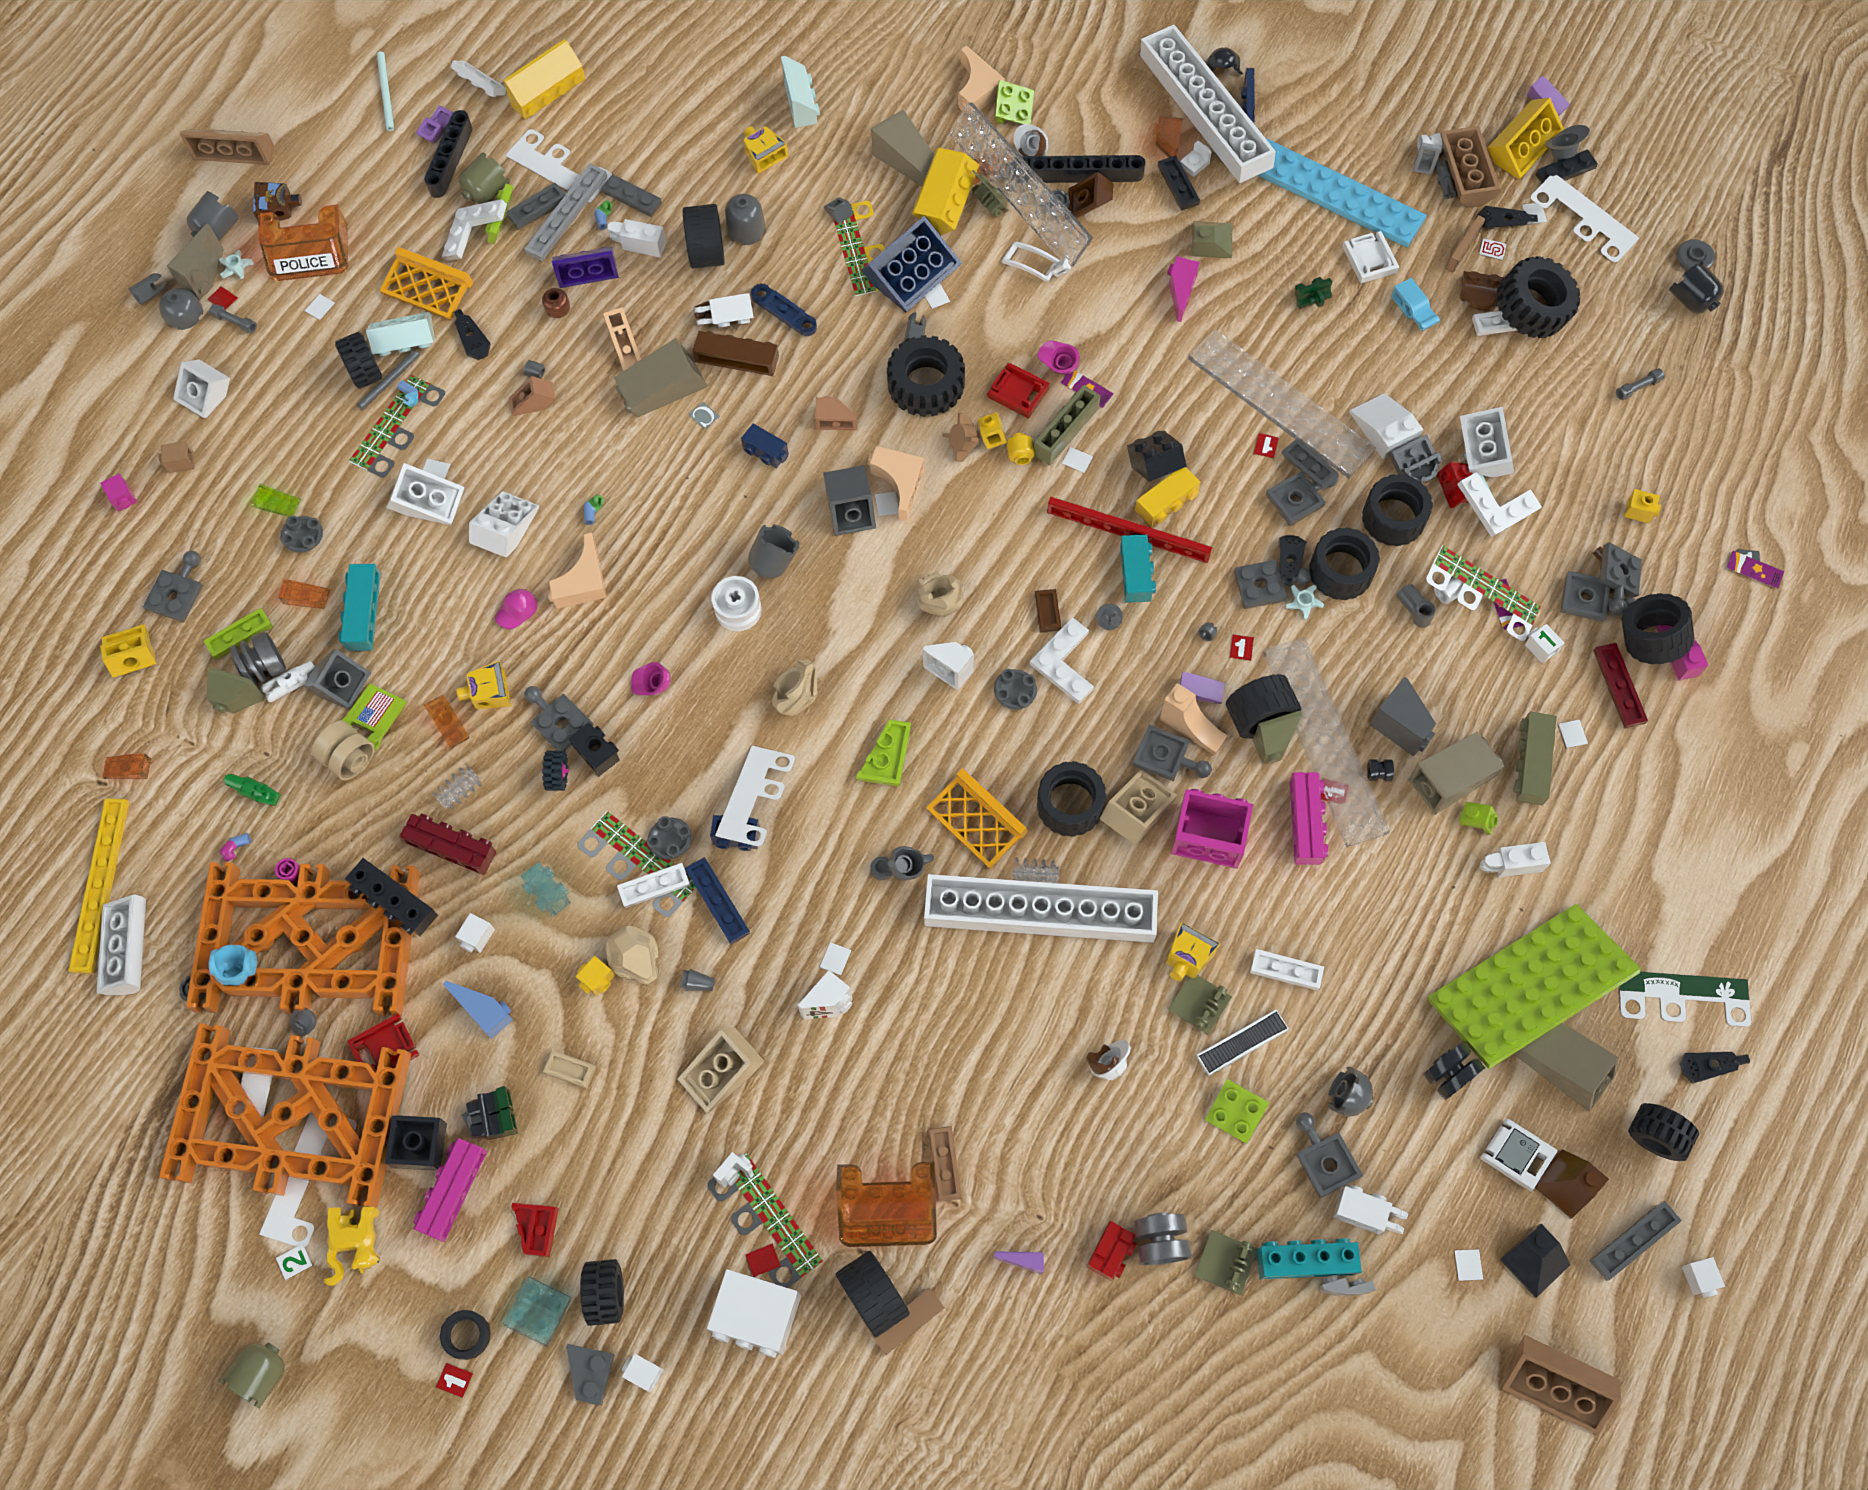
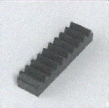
M1663 1201L1619 1235L1618 1238L1613 1240L1611 1244L1607 1245L1596 1256L1591 1258L1590 1262L1603 1278L1608 1281L1682 1220L1667 1202Z

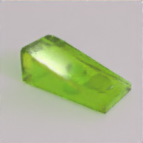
M259 484L251 502L252 507L290 517L294 516L301 499Z

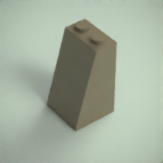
M676 338L614 377L617 386H615L617 392L621 397L624 396L626 400L623 402L630 413L633 411L638 417L708 386L692 356Z
M1475 732L1418 763L1408 780L1436 815L1498 776L1505 766L1500 756L1494 754L1490 749L1487 740L1480 736L1478 732Z
M1563 1023L1515 1053L1516 1057L1589 1112L1616 1076L1619 1059L1613 1053Z

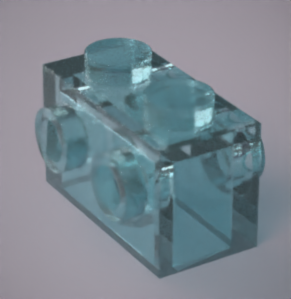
M538 862L521 875L525 882L522 884V887L529 896L534 894L538 900L535 903L542 912L547 910L553 917L570 904L566 896L569 892L561 882L556 884L552 879L555 877V874L548 866L543 868Z

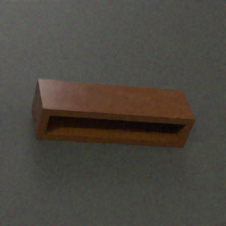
M698 331L693 347V356L696 363L774 376L779 359L778 345L771 342H759L750 338L743 339L732 335H720L711 331Z

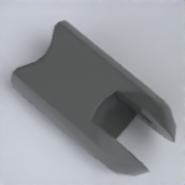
M153 273L129 288V291L140 305L165 290L167 286L166 281L154 285V282L161 278V274Z
M916 312L909 316L904 338L906 343L909 342V338L915 337L917 339L925 334L927 321L924 315L921 317L919 325L914 323Z

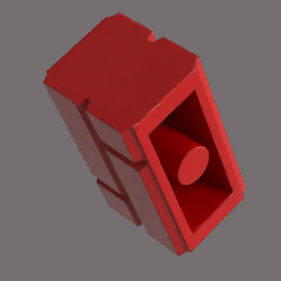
M1109 1221L1086 1267L1109 1281H1113L1115 1276L1120 1278L1126 1267L1122 1263L1126 1254L1131 1256L1137 1245L1133 1241L1136 1235Z

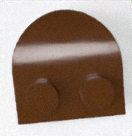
M1464 271L1460 293L1461 301L1467 300L1470 302L1471 308L1483 311L1491 310L1492 306L1498 307L1497 304L1499 302L1496 300L1497 288L1504 277L1496 274L1487 275L1476 271Z

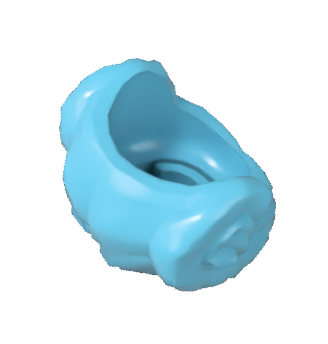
M226 945L212 950L210 953L209 972L223 985H241L248 976H252L256 972V952L248 950L245 946Z

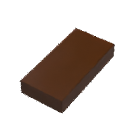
M1056 589L1035 591L1040 633L1060 631L1062 627Z

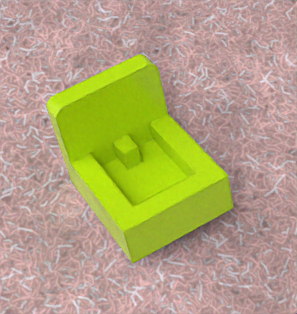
M1465 802L1459 822L1463 826L1482 828L1486 834L1491 835L1493 828H1496L1498 824V815L1495 813L1492 805Z

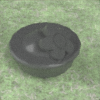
M1105 604L1097 611L1096 619L1099 626L1103 629L1114 630L1122 623L1123 613L1117 605Z
M306 1007L304 1011L294 1010L290 1018L291 1028L299 1036L308 1035L315 1028L317 1022L314 1012Z

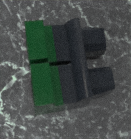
M506 1086L496 1088V1091L486 1094H477L478 1099L466 1103L468 1115L472 1117L481 1114L482 1122L470 1125L472 1137H487L489 1140L518 1134L515 1115L512 1112L514 1109L511 1093Z

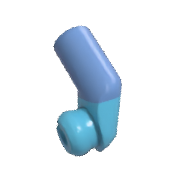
M400 381L397 388L406 394L403 402L410 407L415 406L418 403V390L407 382Z

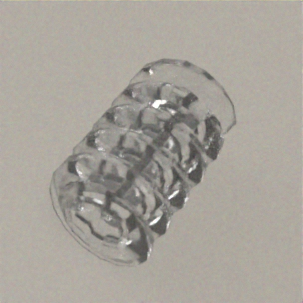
M466 763L467 770L461 767L458 769L460 776L454 773L451 775L453 782L448 779L444 781L446 788L441 785L437 787L439 794L434 791L431 792L445 809L454 810L453 802L461 804L460 796L467 799V790L474 793V784L482 786L480 778Z
M1015 857L1012 880L1058 883L1059 865L1058 867L1056 866L1055 860H1051L1049 866H1047L1045 859L1041 861L1040 865H1038L1036 859H1033L1031 865H1029L1027 858H1024L1022 864H1020L1018 857Z

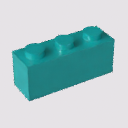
M1147 535L1122 536L1120 552L1125 603L1151 602L1152 594L1156 593V582L1152 581L1151 574H1154V562H1150L1149 555H1152V543H1148Z

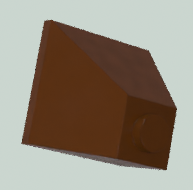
M1097 172L1068 189L1070 204L1067 208V221L1071 222L1113 200L1114 184Z
M1562 1149L1548 1165L1535 1188L1572 1219L1596 1196L1609 1178L1590 1162Z

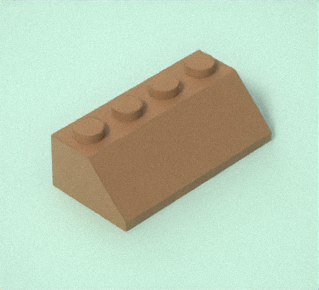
M208 129L180 131V136L194 160L270 165L274 144L268 133Z
M1526 1335L1523 1336L1513 1354L1502 1385L1503 1390L1597 1435L1621 1400L1620 1379Z

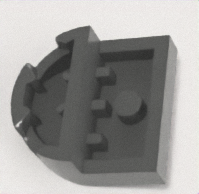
M1427 434L1389 452L1398 474L1411 476L1420 482H1425L1434 478L1438 473L1441 455L1440 452L1435 453Z

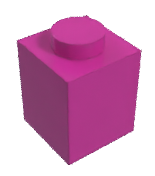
M120 473L100 483L109 501L118 512L137 503L130 486Z

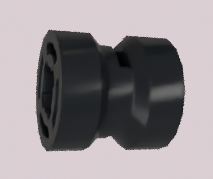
M1377 759L1368 760V781H1377L1378 779H1383L1384 781L1393 780L1394 763L1392 759H1384L1382 762Z

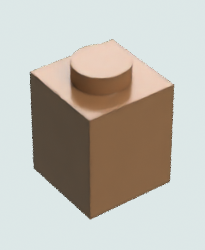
M186 441L161 445L159 461L169 473L194 469V451Z

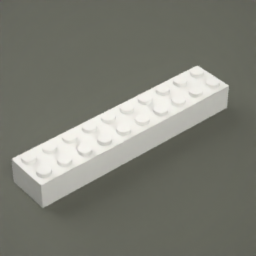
M1175 25L1141 39L1140 57L1239 183L1274 167L1276 153L1274 148Z
M928 874L924 923L928 927L1154 943L1157 932L1158 891Z

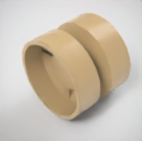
M340 720L330 724L320 733L312 747V755L324 766L329 767L330 771L341 780H349L357 776L369 764L375 748L373 743L363 735L358 734L347 722Z

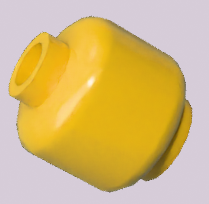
M1016 433L1007 441V452L1010 461L1016 465H1026L1031 462L1035 456L1033 439L1024 433Z

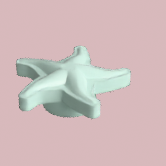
M237 250L235 254L229 255L226 259H219L221 264L226 267L220 275L222 278H226L232 274H237L240 279H243V269L248 265H253V260L241 259L242 253L240 250Z
M1293 585L1291 591L1295 600L1287 604L1286 609H1300L1304 614L1303 619L1307 620L1310 609L1313 607L1323 608L1324 603L1314 598L1313 592L1316 590V585L1302 591Z

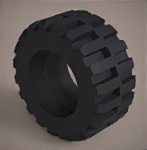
M1541 256L1525 258L1519 261L1498 285L1496 300L1499 302L1497 304L1499 312L1502 311L1503 319L1510 323L1509 326L1512 329L1516 328L1518 333L1522 335L1528 334V337L1532 338L1536 336L1538 338L1553 336L1573 318L1580 306V290L1576 287L1577 282L1575 278L1573 279L1570 276L1571 272L1569 270L1566 271L1562 264L1555 263L1553 259H1544ZM1529 289L1539 293L1546 301L1547 306L1539 303L1531 295Z
M921 335L917 339L915 337L909 338L907 343L903 341L899 344V349L895 348L891 353V357L887 362L888 391L894 403H898V407L905 411L907 409L909 414L915 415V413H918L922 417H926V414L936 416L938 412L945 413L949 411V406L951 408L957 404V399H961L963 389L965 388V363H963L961 353L958 352L954 345L950 346L949 341L945 339L939 340L937 336L929 338L926 335ZM923 367L937 369L944 375L940 381L931 385L917 384L908 378L911 372Z

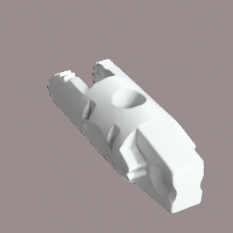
M310 661L301 666L294 667L263 684L261 690L266 693L268 702H273L303 686L315 666Z

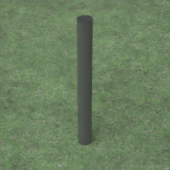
M413 350L359 401L357 406L364 410L420 354Z

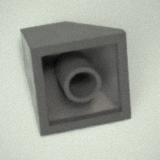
M333 649L313 669L303 687L322 699L350 709L371 672L337 649Z

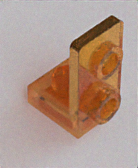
M444 694L424 705L449 748L452 749L469 739L467 732Z

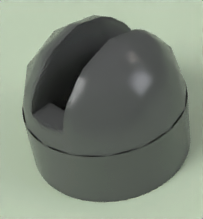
M1207 622L1199 628L1198 634L1203 640L1212 641L1217 634V627H1214L1213 623Z

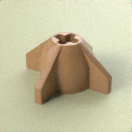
M958 413L957 424L952 426L950 433L942 434V437L949 438L950 445L955 450L956 462H963L980 440L979 432L974 427L967 413Z

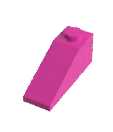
M1176 256L1174 264L1170 263L1167 275L1170 276L1169 286L1178 322H1181L1198 274L1200 262Z
M1658 625L1656 628L1658 632H1662L1672 628V626ZM1695 639L1688 653L1682 658L1671 662L1679 681L1700 676L1709 666L1701 646Z

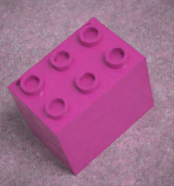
M1186 789L1180 806L1171 854L1238 869L1245 851L1253 804L1241 798L1234 800L1218 793L1211 795L1203 793L1199 789Z

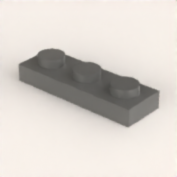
M613 174L602 186L604 194L650 217L662 204L661 198Z
M554 182L506 212L507 217L519 230L555 208L566 194Z
M1298 438L1282 451L1283 456L1323 490L1339 477L1338 472Z

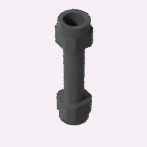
M213 304L209 309V314L218 320L223 318L240 326L242 331L247 333H254L257 328L256 322L247 317L242 319L233 315L220 305Z
M1660 368L1654 369L1646 377L1630 385L1627 383L1616 390L1617 397L1620 400L1627 399L1632 396L1633 392L1651 383L1653 385L1659 383L1665 378L1664 372Z

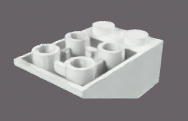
M502 491L469 522V543L507 557L520 543L537 513L539 505Z

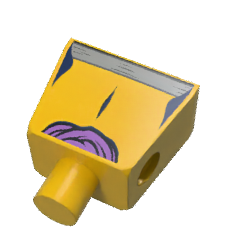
M750 126L744 131L746 136L743 140L744 149L758 174L788 157L787 143L768 127H762L756 131Z
M500 661L469 672L466 675L468 686L456 688L459 701L471 699L476 709L511 706L505 670Z
M1181 922L1166 963L1173 967L1170 976L1176 981H1182L1185 974L1195 978L1214 957L1220 943Z

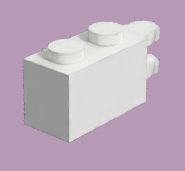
M625 219L624 223L612 221L607 225L610 239L620 242L623 250L661 257L666 244L663 227Z
M749 293L710 299L709 306L694 308L695 313H702L711 310L712 318L699 319L697 325L713 323L718 324L719 328L730 326L731 321L738 320V324L749 323L750 318H754Z
M1541 842L1501 847L1496 853L1485 856L1483 861H1481L1480 868L1485 873L1497 872L1499 878L1543 872L1551 862L1546 843Z
M1349 1185V1187L1345 1186L1340 1191L1333 1218L1378 1235L1382 1234L1385 1229L1403 1234L1404 1228L1399 1224L1389 1222L1388 1217L1390 1214L1399 1219H1407L1408 1213L1392 1207V1203L1387 1202V1198L1382 1195L1372 1194L1371 1196L1363 1193L1362 1188Z

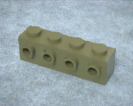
M1085 385L1078 392H1075L1068 404L1061 408L1055 419L1050 421L1043 433L1034 440L1035 456L1050 466L1099 409L1101 395Z
M1530 711L1520 722V731L1523 733L1518 743V751L1521 753L1515 769L1519 773L1513 791L1517 793L1516 801L1543 806L1549 799L1557 716Z

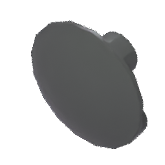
M290 516L281 530L280 539L283 546L288 550L306 552L315 548L320 543L323 537V528L317 518Z
M1003 670L994 683L996 699L1009 709L1019 710L1028 707L1033 703L1037 695L1035 677L1022 670Z
M662 816L650 829L647 844L652 853L657 857L667 860L675 859L683 855L690 847L692 841L691 830L687 823L681 819Z

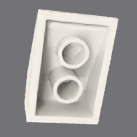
M1385 393L1349 411L1382 459L1389 457V452L1419 438L1423 432V428L1413 414Z
M404 463L399 471L386 508L406 516L451 525L464 487Z

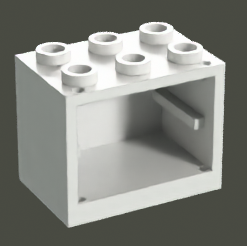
M726 1269L707 1329L712 1332L711 1337H714L716 1340L729 1343L730 1339L736 1340L735 1344L741 1348L752 1351L753 1346L760 1348L759 1352L761 1354L776 1358L777 1354L783 1355L801 1295L798 1291Z

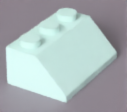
M781 56L784 85L795 128L817 124V115H820L818 103L814 104V100H816L815 90L810 88V85H812L811 74H807L804 65L786 56Z
M430 312L370 323L366 329L372 354H378L379 356L391 354L390 351L393 350L406 352L411 350L413 346L426 348L431 346V343L435 340Z

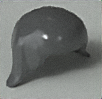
M901 846L891 852L887 868L899 880L916 879L924 871L925 865L934 860V856L932 854L923 855L919 850L909 846Z

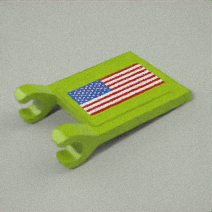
M369 683L342 721L347 722L351 727L354 723L373 732L367 739L373 743L374 750H377L383 736L406 706L407 701Z

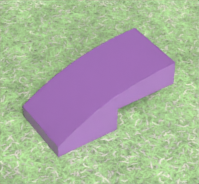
M439 105L430 119L427 117L424 119L416 134L431 143L435 142L443 135L453 112Z

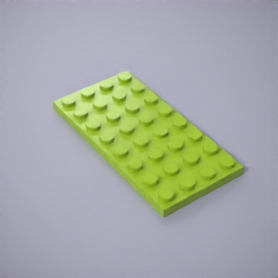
M1575 904L1428 996V1002L1485 1066L1490 1069L1638 975L1641 968Z

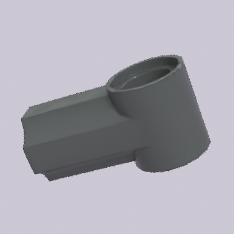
M1413 584L1404 586L1397 593L1396 597L1413 616L1415 625L1418 627L1429 626L1436 611L1435 605L1425 600Z

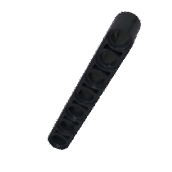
M1140 155L1018 156L1011 160L1010 178L1015 183H1079L1099 172L1111 182H1138L1144 177L1146 161Z

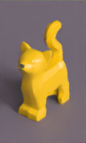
M340 1207L328 1208L327 1244L329 1249L326 1254V1262L335 1273L332 1277L325 1278L324 1284L333 1286L338 1284L343 1278V1264L336 1259L338 1252L357 1250L351 1269L356 1270L359 1268L361 1274H364L365 1269H370L373 1265L380 1262V1256L374 1249L376 1241L374 1219L379 1217L380 1211L378 1208L363 1207L358 1225H351L352 1220L357 1216L354 1209L345 1211L344 1215L341 1216Z

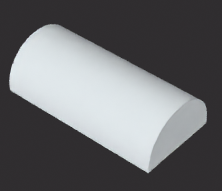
M133 894L103 905L97 980L98 994L128 995L140 991L146 899L139 895Z

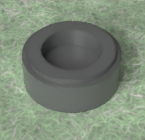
M877 857L871 863V874L877 880H887L892 875L887 868V862L889 861L887 857Z

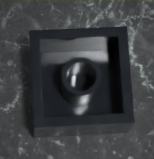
M1164 430L1156 431L1151 436L1137 439L1127 445L1131 467L1148 482L1187 467L1182 444Z
M392 1115L385 1164L394 1169L437 1171L442 1161L447 1123L441 1118Z

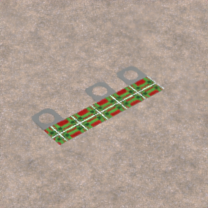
M608 811L603 814L578 842V848L589 857H595L607 843L619 852L606 866L607 871L618 880L625 879L636 865L647 874L675 865L669 859H662L653 854L644 839ZM590 837L596 838L599 842L598 848L594 851H588L584 846L585 841ZM624 860L627 863V870L624 873L618 874L613 870V865L616 861ZM687 873L690 886L659 896L654 900L653 907L663 916L670 917L696 888ZM664 897H671L674 900L673 908L668 911L662 910L659 905L660 900Z

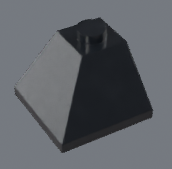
M1542 1223L1533 1227L1500 1259L1535 1298L1571 1265L1560 1242Z

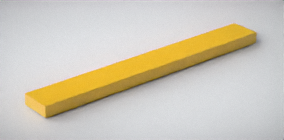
M104 799L68 969L70 973L94 974L100 948L103 905L109 903L130 803L127 799Z

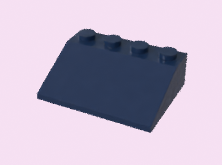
M923 216L861 271L874 287L906 313L959 267L962 262L927 218Z

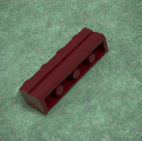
M422 813L420 816L410 815L406 826H404L400 833V838L404 843L481 875L486 874L490 863H492L496 855L492 842L484 838L476 840L472 838V834L465 830L454 831L452 830L453 827L441 821L439 824L432 822L433 819Z

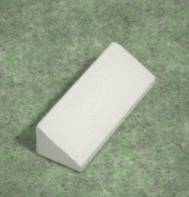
M256 1048V1049L271 1050V1051H277V1052H278V1050H275V1049ZM256 1056L249 1058L248 1067L256 1063ZM243 1073L241 1085L263 1118L272 1077ZM243 1102L236 1106V1114L244 1111L245 1105Z

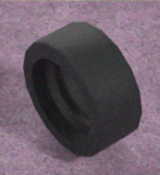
M470 1310L454 1312L446 1318L441 1326V1346L447 1354L454 1358L463 1360L476 1358L484 1352L489 1344L490 1327L486 1319L477 1312ZM462 1320H472L477 1324L480 1332L476 1345L467 1350H459L451 1341L452 1329Z

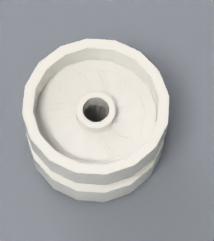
M732 576L723 579L714 588L711 600L717 621L722 627L730 631L740 632L750 629L757 623L761 617L762 607L757 587L751 580L741 576Z

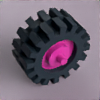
M546 751L542 764L544 789L546 791H565L569 773L566 751Z

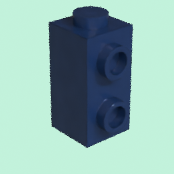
M754 423L741 437L743 450L750 456L754 455L760 458L765 465L778 468L788 458L787 443Z

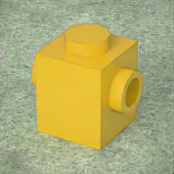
M998 412L978 418L981 436L987 449L1007 443L1004 427Z
M1634 489L1627 500L1624 517L1650 523L1653 517H1657L1660 512L1661 504H1658L1660 495Z
M593 956L588 963L582 964L576 975L577 980L580 982L578 987L587 995L592 992L596 997L599 993H604L609 988L610 981L615 977L613 971L596 956Z

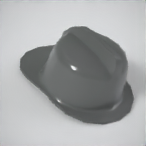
M1585 125L1568 127L1548 140L1545 145L1551 149L1556 162L1574 157L1578 152L1580 142L1589 135L1590 129Z

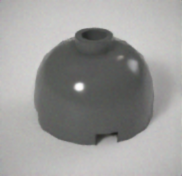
M175 288L167 291L161 297L159 303L160 314L169 327H177L178 330H184L193 327L200 321L198 318L200 314L203 315V306L193 292L183 288Z
M1346 1067L1348 1071L1345 1073L1340 1071L1330 1087L1328 1095H1333L1332 1103L1328 1102V1107L1338 1114L1351 1117L1357 1116L1370 1108L1373 1103V1089L1370 1080L1365 1074L1353 1067Z

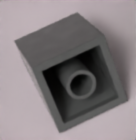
M865 466L824 472L826 494L835 536L876 529L872 494Z
M1404 677L1380 706L1370 726L1414 756L1418 750L1423 752L1430 743V740L1435 735L1432 730L1436 722L1410 681Z

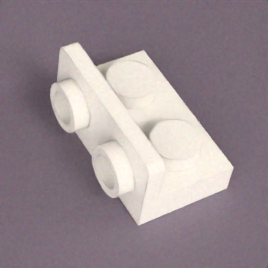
M732 1152L713 1176L717 1183L725 1189L727 1185L732 1186L740 1176L738 1174L740 1170L752 1178L754 1176L751 1169L753 1166L744 1155L740 1153L737 1156Z

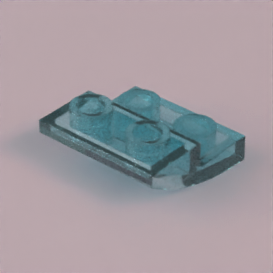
M527 1276L515 1297L514 1305L503 1321V1325L547 1347L564 1316L571 1297Z

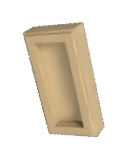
M551 1050L542 1072L587 1089L596 1066Z

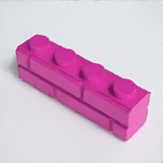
M1294 772L1289 779L1294 863L1296 865H1320L1325 857H1328V844H1324V836L1327 835V824L1322 821V815H1325L1326 811L1325 801H1321V794L1324 793V781L1320 780L1318 772Z
M457 1138L455 1143L452 1142L449 1145L446 1153L448 1158L445 1164L440 1165L436 1172L435 1178L437 1181L434 1187H430L425 1195L424 1201H426L423 1210H419L415 1215L413 1224H415L414 1230L445 1242L487 1154L485 1149L460 1138Z

